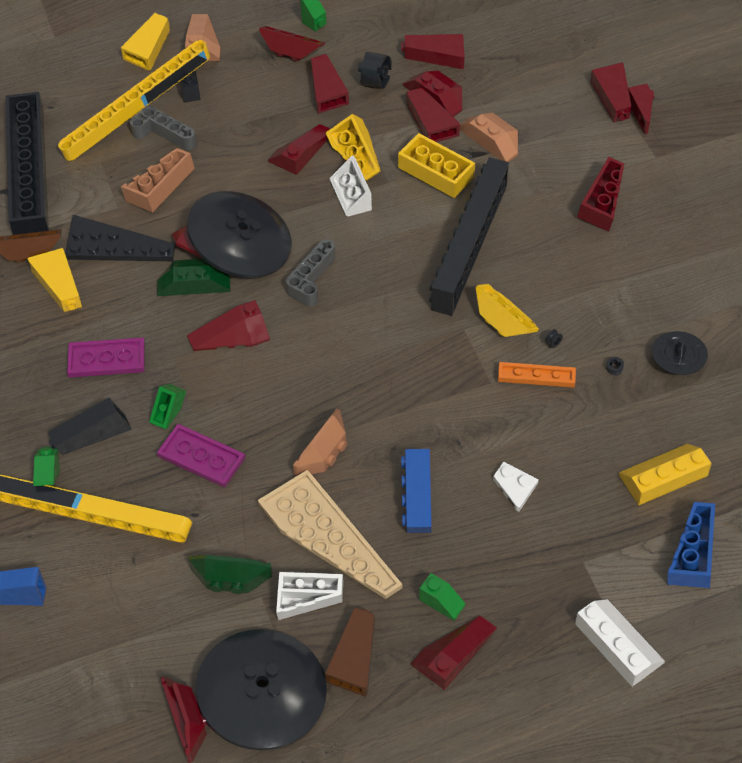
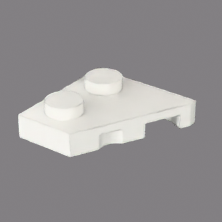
M505 462L502 463L493 478L497 486L503 490L506 498L513 502L514 508L518 512L538 484V479Z

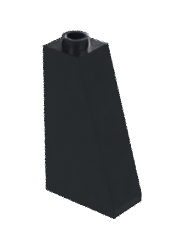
M109 397L49 431L48 433L51 438L49 444L52 449H58L62 455L127 432L132 428L125 413Z

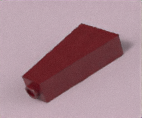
M463 34L404 35V42H401V52H405V59L464 69Z
M327 54L311 58L317 113L320 114L348 105L349 92Z
M623 62L593 69L590 83L613 122L629 119L631 102Z
M423 88L406 92V104L423 136L435 142L459 136L460 123Z

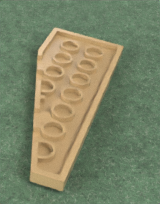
M308 470L258 500V505L282 534L384 599L402 589V583Z

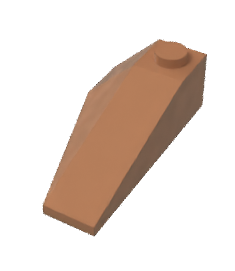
M192 14L186 34L185 48L197 40H203L210 53L208 61H220L221 48L208 14Z

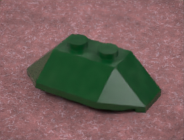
M204 259L175 260L157 280V296L231 292L230 275L211 266Z
M214 555L189 556L188 558L192 572L206 589L213 592L249 593L272 577L271 563L267 562L262 563L252 559Z

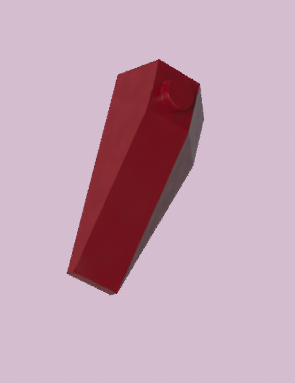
M321 124L315 126L277 149L268 159V162L297 175L328 140L326 132L330 128Z
M255 300L236 306L187 335L193 351L215 350L218 347L225 346L235 348L238 345L253 347L270 341L262 313Z
M478 616L425 647L411 662V666L445 690L497 630V627L482 616Z

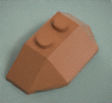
M494 113L472 116L460 123L461 132L498 159L509 162L518 155V130Z
M339 409L334 411L298 460L293 464L294 476H298L306 470L311 474L325 472L329 466L335 463L339 452L345 450L347 446L346 432Z

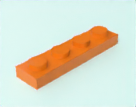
M499 362L498 382L575 388L576 368Z

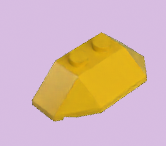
M489 284L477 285L476 293L480 315L485 318L488 324L496 328L500 335L508 337L538 332L539 328L504 295L494 290Z

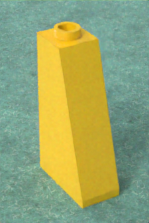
M154 13L121 47L123 60L150 71L170 31L168 18Z
M63 248L28 258L32 273L64 312L82 307Z

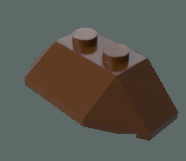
M62 230L0 236V255L8 261L23 262L29 257L47 253L61 237Z

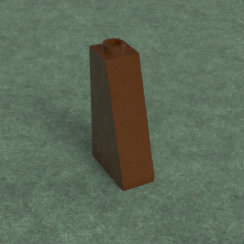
M354 607L325 673L326 683L364 697L368 694L375 625L374 614L369 610Z

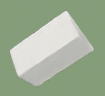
M351 156L330 177V181L346 216L372 210L370 189L355 157Z

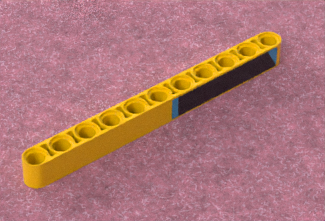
M197 40L63 138L59 142L58 147L67 161H71L79 157L210 59V53L205 41Z
M0 475L1 502L180 543L186 541L192 526V521L185 516L49 485L34 486L31 481Z

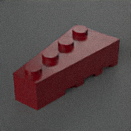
M611 157L607 158L581 203L577 214L578 218L609 232L614 220L624 163Z

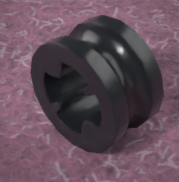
M554 329L546 336L545 343L550 344L551 348H555L562 341L563 335L561 333L558 334V331Z
M611 357L607 361V372L611 375H620L623 372L624 362L619 357Z

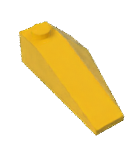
M351 114L326 132L332 147L345 160H348L351 156L355 157L365 180L368 181L381 172L369 132L362 118Z

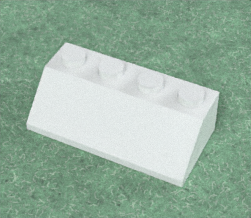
M608 599L593 601L577 613L575 625L632 687L665 663L661 656Z

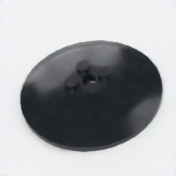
M234 191L210 193L200 198L192 206L188 214L186 228L193 248L207 263L224 273L242 278H261L277 272L289 258L292 240L286 223L272 207L253 196Z
M265 629L239 632L222 640L206 655L199 668L196 680L197 704L207 725L225 741L250 750L279 749L300 740L318 722L322 715L327 695L325 674L314 653L306 645L290 635ZM265 680L268 685L262 688L257 686L256 682Z

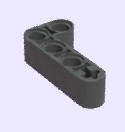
M144 107L130 120L134 138H144L152 131L184 150H193L197 146L194 129L155 107Z
M322 240L287 277L288 296L306 306L317 304L318 287L314 282L335 260V244L332 240Z

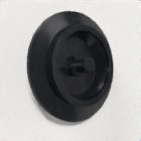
M674 331L665 333L656 339L652 347V357L655 363L668 373L689 375L698 372L704 367L707 362L708 351L705 344L698 337L687 332Z

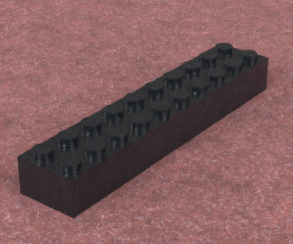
M39 92L7 95L5 97L9 224L13 235L49 231L44 116L41 96Z
M489 157L486 164L483 163L481 176H478L476 179V188H472L470 201H467L465 204V213L460 215L459 227H455L453 232L454 238L448 243V252L443 254L441 267L438 266L436 270L435 281H431L429 291H432L429 298L431 311L453 316L507 188L509 162Z

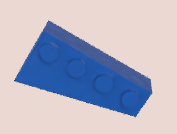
M405 449V456H401V466L405 468V475H402V487H406V495H402V507H406V514H402V524L407 526V533H431L430 449Z
M694 502L685 530L680 538L679 546L674 554L673 562L668 570V585L710 588L715 503Z

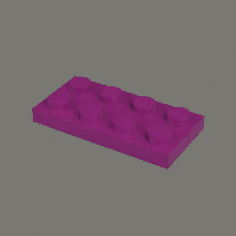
M144 337L69 343L67 369L69 378L145 372Z
M180 424L176 425L157 451L159 458L224 488L245 460L244 453Z

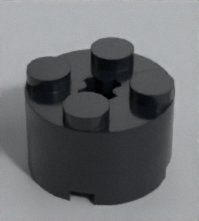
M367 51L363 62H360L358 66V72H361L360 84L385 88L390 79L388 70H392L391 57Z

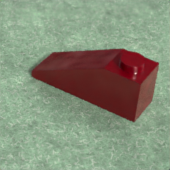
M648 84L629 87L631 110L644 134H648L654 92L650 90Z

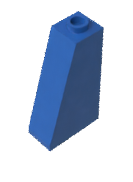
M39 567L0 571V605H44L47 587Z

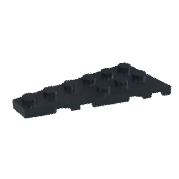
M73 215L65 255L67 260L173 262L175 244Z

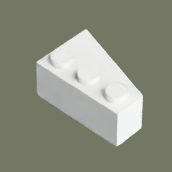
M279 572L276 611L278 620L342 603L343 574Z

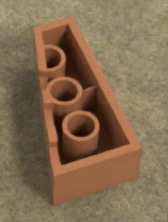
M176 148L160 159L159 164L148 167L146 173L132 178L133 182L128 185L126 183L122 185L121 189L126 202L153 213L195 169L191 154Z

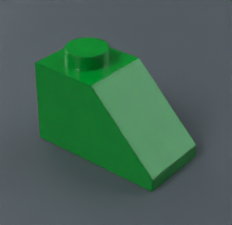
M300 0L301 18L304 25L316 32L327 24L326 11L319 0Z
M172 384L159 386L149 423L167 429L182 407L186 390Z
M42 447L34 457L33 484L34 486L54 485L60 473L58 449Z
M430 573L419 588V600L453 621L456 620L466 606V603L449 583Z

